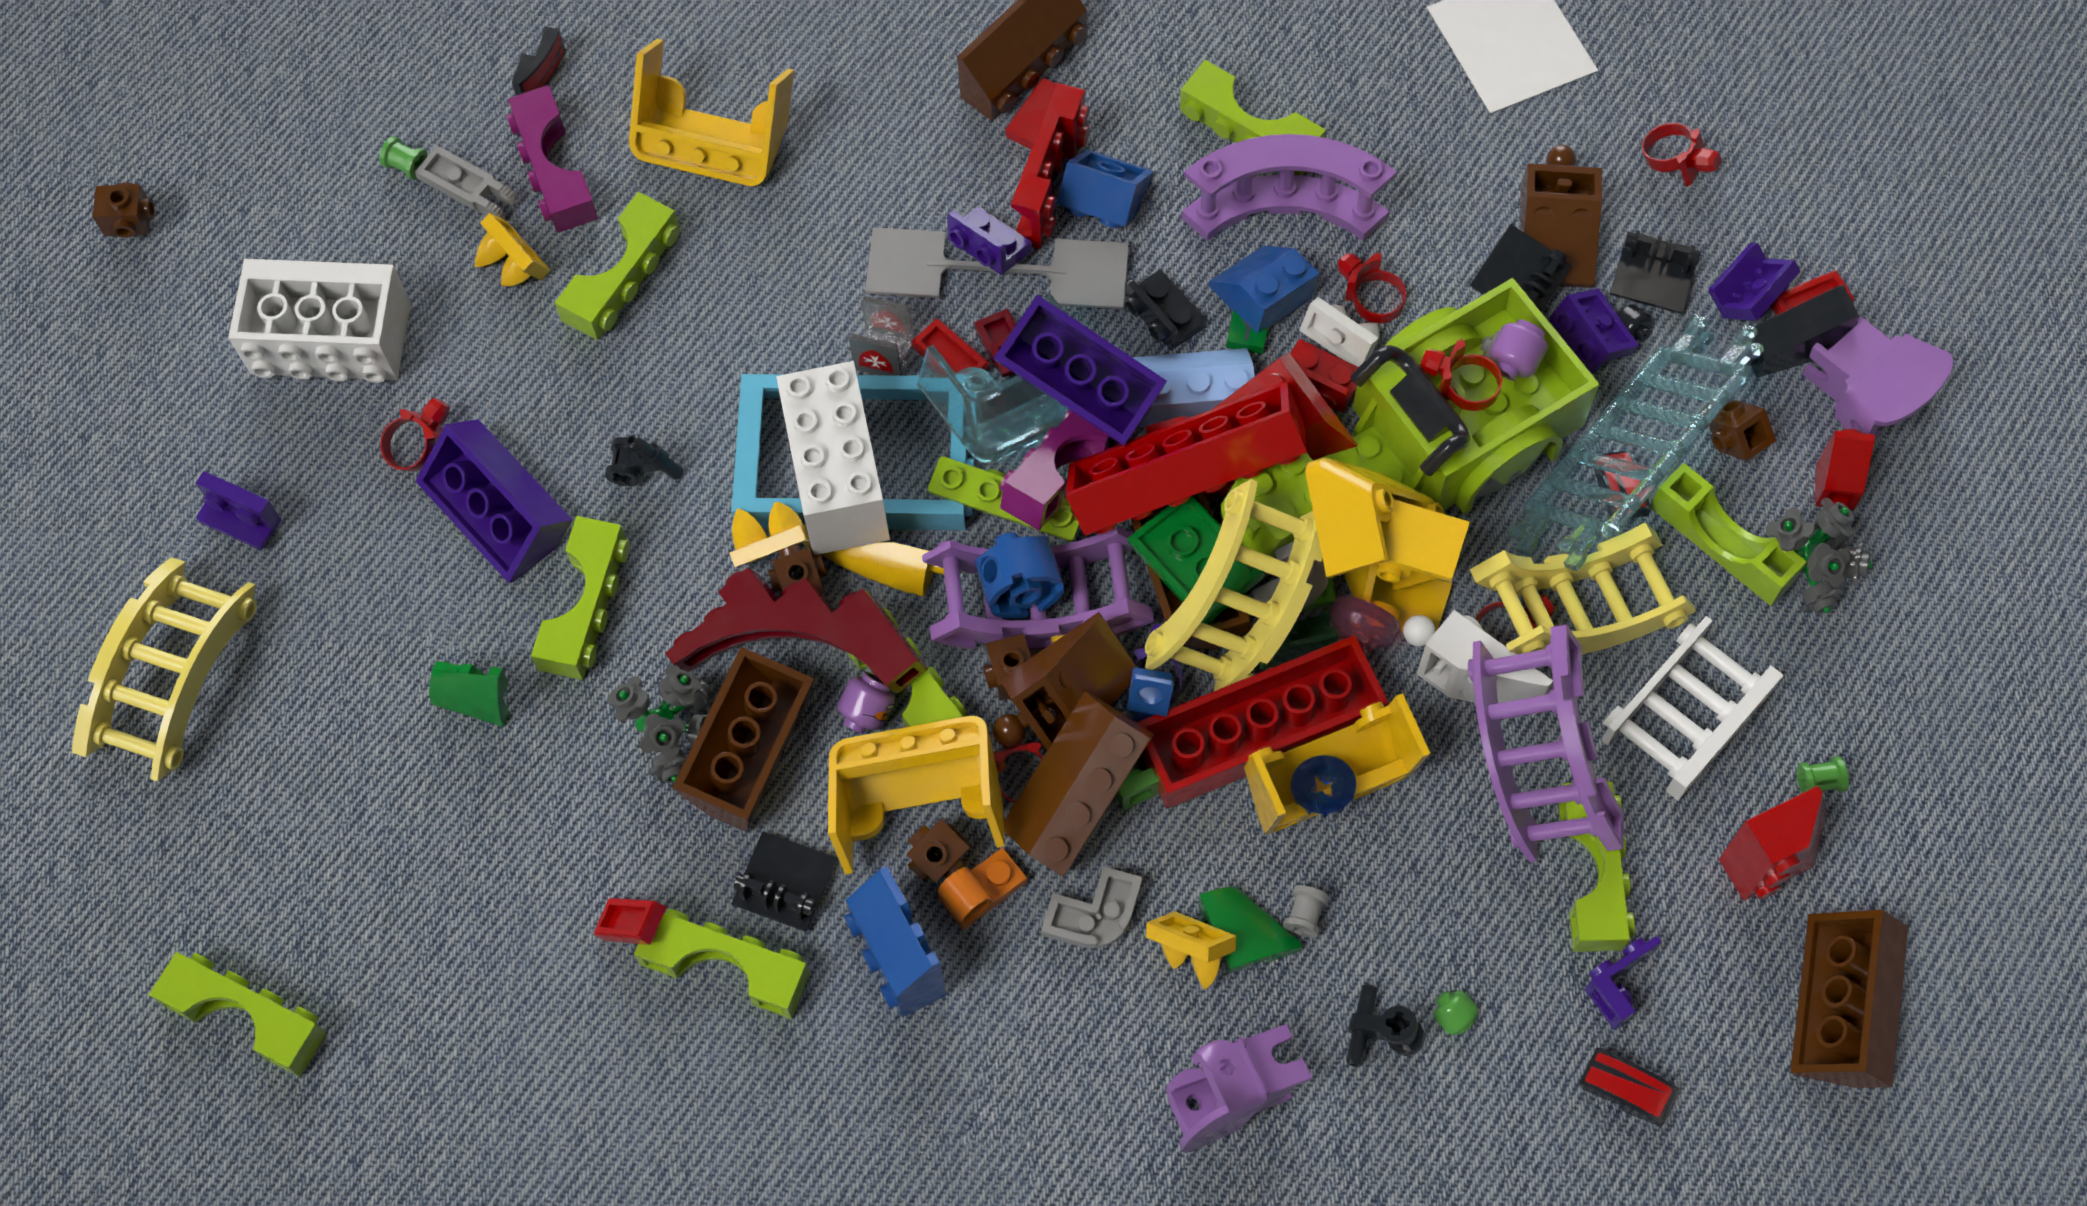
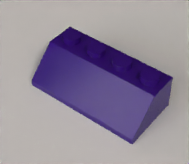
M1038 294L993 359L1123 446L1139 426L1167 383V380Z
M479 419L446 424L415 481L508 583L516 581L554 551L573 521Z

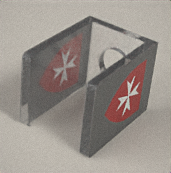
M863 296L861 304L866 328L865 334L862 336L852 333L849 337L855 370L875 375L902 376L911 349V341L914 339L910 307L904 304Z

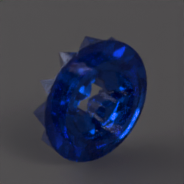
M1327 755L1315 756L1305 760L1295 769L1291 778V791L1296 805L1299 804L1303 807L1308 815L1313 812L1321 814L1325 818L1329 813L1336 811L1342 813L1344 807L1349 802H1353L1357 788L1356 777L1350 766L1339 758ZM1315 776L1325 785L1332 782V796L1326 795L1323 791L1315 792L1317 790Z

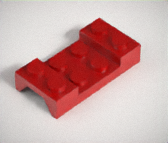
M1056 83L1011 202V208L1022 214L1016 232L1030 240L1032 247L1037 249L1042 248L1045 237H1052L1057 217L1052 215L1056 203V197L1052 196L1054 182H1051L1054 172L1059 174L1062 170L1064 159H1073L1079 147L1084 148L1086 146L1090 127L1086 126L1090 106L1085 105V90L1061 83Z

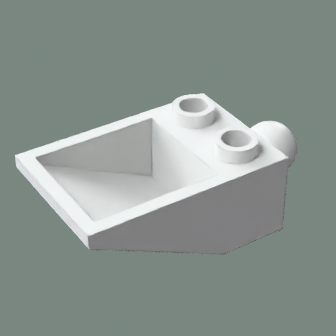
M1455 610L1436 632L1433 622L1424 615L1410 617L1403 627V634L1407 642L1414 646H1425L1417 675L1447 697L1475 703L1474 683L1471 681L1468 673V660L1473 659V642L1481 640L1494 659L1517 655L1509 652L1507 647L1483 631L1482 626L1474 618L1468 615L1462 616ZM1536 668L1496 675L1498 703L1547 695L1553 680Z

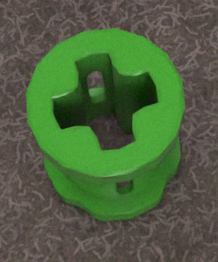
M392 136L383 144L379 155V162L386 168L395 167L406 172L408 178L417 180L415 171L426 159L428 152L422 148L413 149L406 146L400 138Z
M1840 756L1832 757L1830 762L1813 765L1802 762L1796 768L1797 782L1801 794L1816 786H1819L1822 792L1836 789L1841 793L1848 790V772Z

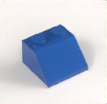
M1086 149L1067 162L1056 204L1066 207V212L1072 215L1086 217L1088 214L1100 218V223L1111 228L1125 227L1134 220L1152 180L1154 171Z
M1262 246L1210 280L1208 286L1258 334L1266 327L1269 328L1311 300L1320 273L1295 248Z

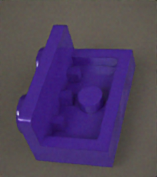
M1749 243L1709 288V294L1723 318L1757 321L1767 312L1768 307L1777 297L1788 289L1789 284L1801 271L1795 260L1768 259L1758 243Z

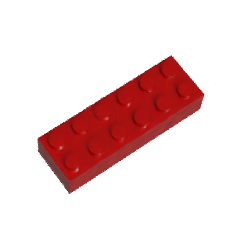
M1282 382L1126 442L1124 446L1120 444L1070 463L1068 467L1066 498L1084 536L1093 532L1097 534L1106 533L1112 530L1117 523L1131 518L1133 520L1143 519L1157 508L1165 505L1178 506L1186 502L1192 495L1203 491L1207 493L1215 492L1222 489L1227 482L1240 477L1244 479L1253 478L1262 473L1264 468L1278 463L1286 465L1298 460L1302 454L1307 453L1305 426L1288 382Z
M1353 635L1168 710L1167 717L1154 715L1136 723L1154 733L1141 756L1147 769L1152 768L1159 780L1158 793L1165 808L1168 809L1247 777L1244 766L1249 760L1248 756L1261 749L1271 747L1273 752H1287L1353 725L1362 717L1360 711L1372 704L1382 702L1384 707H1386L1390 703L1356 636Z

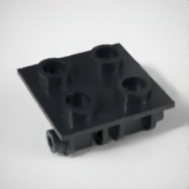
M1510 224L1469 286L1484 295L1509 279L1514 278L1540 312H1542L1572 265L1565 261L1567 256L1558 249L1549 250Z
M1636 230L1635 233L1627 231L1609 295L1683 314L1701 251L1695 250L1694 245L1688 247L1677 243L1673 244L1672 239H1669L1668 242L1662 241L1661 236L1654 239V237L1640 234L1639 230Z
M762 831L745 873H739L735 879L734 889H737L731 905L807 932L837 857Z

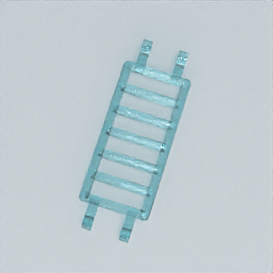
M1694 314L1687 322L1684 334L1673 347L1660 346L1525 502L1523 508L1524 512L1528 514L1527 518L1523 522L1515 523L1507 531L1510 537L1521 540L1515 547L1517 553L1530 556L1538 545L1539 536L1551 522L1577 529L1571 537L1567 536L1560 540L1556 548L1558 552L1569 555L1563 562L1565 568L1579 571L1587 559L1588 551L1600 536L1614 538L1752 373L1751 368L1746 363L1750 358H1757L1764 351L1762 344L1752 342L1758 334L1756 327L1743 325L1735 336L1733 346L1721 359L1696 353L1700 347L1704 348L1710 345L1714 340V336L1712 333L1702 331L1708 323L1707 318ZM1665 362L1726 375L1729 378L1718 389L1656 373ZM1644 387L1708 403L1695 415L1635 400V397ZM1624 412L1686 429L1676 441L1612 424ZM1600 438L1664 455L1651 468L1590 450ZM1578 464L1640 480L1641 482L1629 495L1572 479L1568 476ZM1558 490L1618 507V509L1606 522L1545 503Z

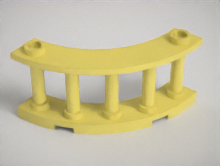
M1253 479L1232 489L1224 503L1226 513L1219 535L1199 579L1177 611L1164 624L1152 631L1146 641L1145 653L1147 654L1145 669L1154 670L1171 658L1212 673L1216 679L1214 691L1253 676L1254 674L1251 672L1259 662L1268 664L1291 631L1313 585L1306 583L1314 560L1322 562L1323 559L1313 511L1300 518H1296L1254 501L1258 481ZM1250 517L1293 533L1295 539L1287 562L1241 545ZM1234 560L1280 577L1277 588L1269 601L1264 603L1222 587ZM1214 601L1259 618L1243 638L1201 623ZM1190 636L1230 651L1217 659L1183 645Z
M1646 522L1621 535L1598 543V552L1579 557L1577 552L1573 551L1548 556L1543 560V564H1534L1531 557L1517 556L1503 550L1470 569L1477 584L1493 591H1498L1519 635L1518 638L1505 644L1508 651L1515 654L1544 650L1546 645L1551 644V627H1554V624L1537 591L1540 589L1551 588L1553 591L1558 592L1575 626L1576 631H1572V633L1582 646V654L1603 650L1631 641L1665 626L1667 629L1676 628L1688 620V615L1696 612L1694 605L1682 595L1674 599L1652 557L1654 550L1663 545L1657 533ZM1630 561L1639 564L1660 605L1658 608L1632 617L1611 575L1614 568ZM1589 577L1591 580L1597 581L1617 623L1593 628L1572 583ZM1518 596L1523 597L1537 626L1533 629Z
M173 557L154 570L144 580V586L147 588L139 599L130 597L97 655L88 681L95 684L88 705L80 704L71 753L87 757L100 747L109 744L151 758L153 762L150 779L157 782L172 770L177 769L184 755L182 744L187 724L206 676L228 641L244 624L253 618L256 612L257 602L254 599L256 584L248 582L232 596L187 582L184 577L185 561ZM180 597H185L219 608L211 621L208 622L168 609V607ZM156 622L200 635L187 659L143 645L141 642ZM138 659L180 673L169 701L122 685L131 661ZM116 701L164 716L156 743L112 729L111 720Z

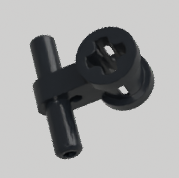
M632 434L629 437H617L612 441L611 451L614 454L611 465L606 468L605 478L614 484L635 486L639 483L640 473L659 470L674 480L679 479L683 475V467L670 459L666 450L655 443L649 444L637 434Z
M1371 984L1361 986L1356 1013L1351 1014L1348 1032L1351 1033L1346 1062L1353 1067L1362 1066L1368 1038L1387 1041L1391 1049L1402 1056H1410L1417 1053L1425 1042V1032L1409 1008L1393 1006L1388 1008L1382 1016L1373 1015L1378 989Z

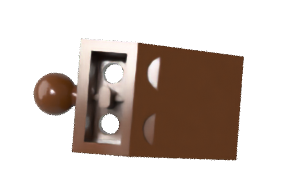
M1557 145L1548 152L1546 157L1547 164H1527L1520 184V230L1549 250L1558 249L1566 254L1567 258L1565 261L1570 263L1572 267L1559 286L1593 288L1602 206V168L1575 166L1576 155L1573 149L1566 145Z
M1100 612L1000 679V682L1020 713L1017 715L1004 714L995 721L993 734L999 743L1005 746L1018 744L1024 737L1025 728L1030 726L1048 751L1085 691L1112 706L1131 684L1132 672L1136 665Z

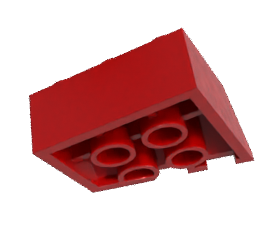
M1819 786L1746 820L1718 859L1743 901L1756 895L1759 900L1766 899L1781 889L1779 884L1814 867L1827 817L1823 793Z

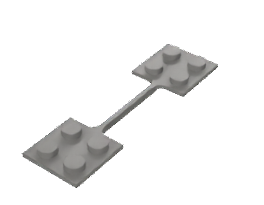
M873 227L865 294L939 298L941 276L949 269L995 271L977 261L947 260L944 257L946 232ZM1055 238L1054 258L1049 266L1016 264L1006 272L1047 276L1051 280L1050 303L1053 305L1124 310L1129 243Z

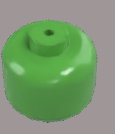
M1456 990L1451 994L1445 991L1436 998L1435 1002L1438 1006L1433 1011V1018L1450 1035L1462 1034L1476 1022L1479 1013L1478 1007L1464 991Z

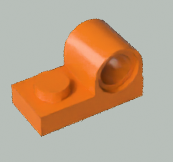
M1002 847L974 869L970 870L968 867H963L951 874L938 888V900L959 927L965 930L1028 883L1025 874Z

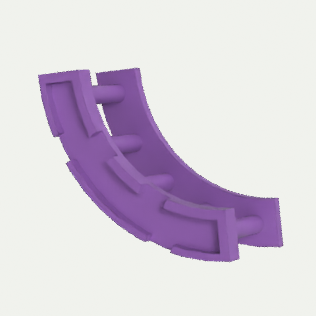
M1297 134L1250 138L1216 150L1198 160L1184 171V176L1197 186L1202 193L1201 198L1182 210L1181 219L1208 241L1220 231L1246 220L1248 215L1268 211L1269 214H1300L1301 211L1322 215V220L1338 225L1364 241L1388 220L1390 211L1373 200L1375 194L1396 177L1397 171L1382 160L1361 149L1328 138ZM1296 170L1322 174V177L1294 175V172ZM1280 171L1279 175H1265L1253 177V175H1257L1260 173ZM1336 179L1351 185L1359 191H1356L1342 184L1336 183Z
M1114 527L1106 533L1090 538L1052 546L1059 569L1069 568L1075 613L1070 616L1049 618L1046 617L1045 610L1039 612L1037 606L1029 608L1031 617L1029 620H1006L994 616L986 603L985 596L987 618L971 616L964 612L960 571L977 573L975 560L988 549L968 546L952 540L939 543L937 548L922 555L924 563L944 569L949 613L945 616V619L930 626L931 641L949 646L974 649L975 643H989L1024 633L1029 651L1045 649L1052 644V636L1067 634L1098 612L1101 613L1115 636L1154 622L1152 607L1139 603L1130 597L1124 552L1132 549L1128 544L1127 538L1133 533L1121 527ZM1109 558L1115 600L1110 605L1091 611L1084 564Z
M1567 624L1551 627V644L1546 645L1544 650L1494 659L1481 640L1473 642V659L1468 660V673L1471 681L1474 683L1481 742L1491 782L1505 821L1510 829L1513 846L1520 848L1529 862L1537 861L1538 841L1591 833L1593 837L1598 836L1607 851L1623 849L1624 812L1614 798L1606 778L1597 779L1591 760H1596L1598 755L1590 723L1581 722L1577 697L1585 696L1582 675V646ZM1549 666L1552 669L1554 689H1551L1549 694L1498 703L1496 675ZM1547 711L1558 714L1562 734L1559 737V741L1506 749L1500 719ZM1560 757L1564 761L1569 762L1574 779L1572 784L1525 792L1519 791L1511 769V765ZM1575 801L1576 804H1583L1588 817L1537 824L1527 808Z

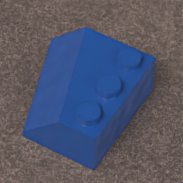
M885 866L879 869L846 899L849 913L843 917L853 938L861 935L867 947L861 953L870 972L874 973L879 970L885 982L879 989L888 1008L892 1009L897 1006L903 1018L947 995L941 965L935 952L931 953L919 923H913L911 918L913 916L889 868Z

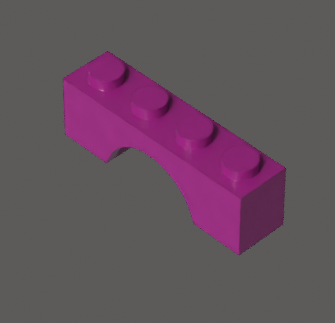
M549 85L508 98L512 113L507 114L506 117L513 136L520 134L523 141L516 144L523 164L529 162L532 164L533 170L527 172L533 191L534 193L542 191L544 199L539 200L538 204L544 221L552 220L556 232L560 233L598 220L582 171L564 170L548 161L551 148L557 140L566 134Z
M1068 410L1063 422L1058 427L1052 426L1048 430L1041 445L1037 449L1031 448L1026 453L1022 464L1016 471L1010 470L1005 475L1000 485V490L1003 491L1000 509L1039 531L1061 507L1065 481L1057 469L1067 463L1086 458L1117 446L1120 443Z

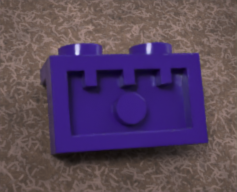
M979 206L964 217L954 210L947 214L948 240L955 247L963 249L975 257L983 266L991 268L1000 275L1004 274L1032 252V242Z
M1599 288L1567 295L1549 317L1550 322L1591 374H1595L1605 361L1632 355L1639 347Z
M203 471L195 483L204 495L203 501L205 502L196 516L198 522L257 550H262L282 521L269 500L208 472Z

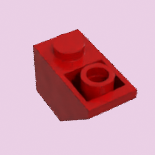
M1856 429L1834 431L1815 466V506L1823 507L1821 501L1824 498H1829L1834 504L1840 502L1850 510L1855 509L1864 494L1875 442L1874 434L1861 433Z

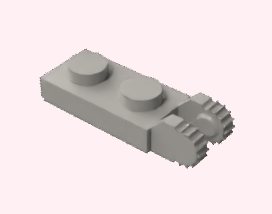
M439 146L434 147L415 171L418 180L475 211L478 209L484 216H487L489 213L502 219L505 216V213H503L499 206L486 199L490 192L497 199L512 206L518 200L517 194L511 188L496 181L493 175Z

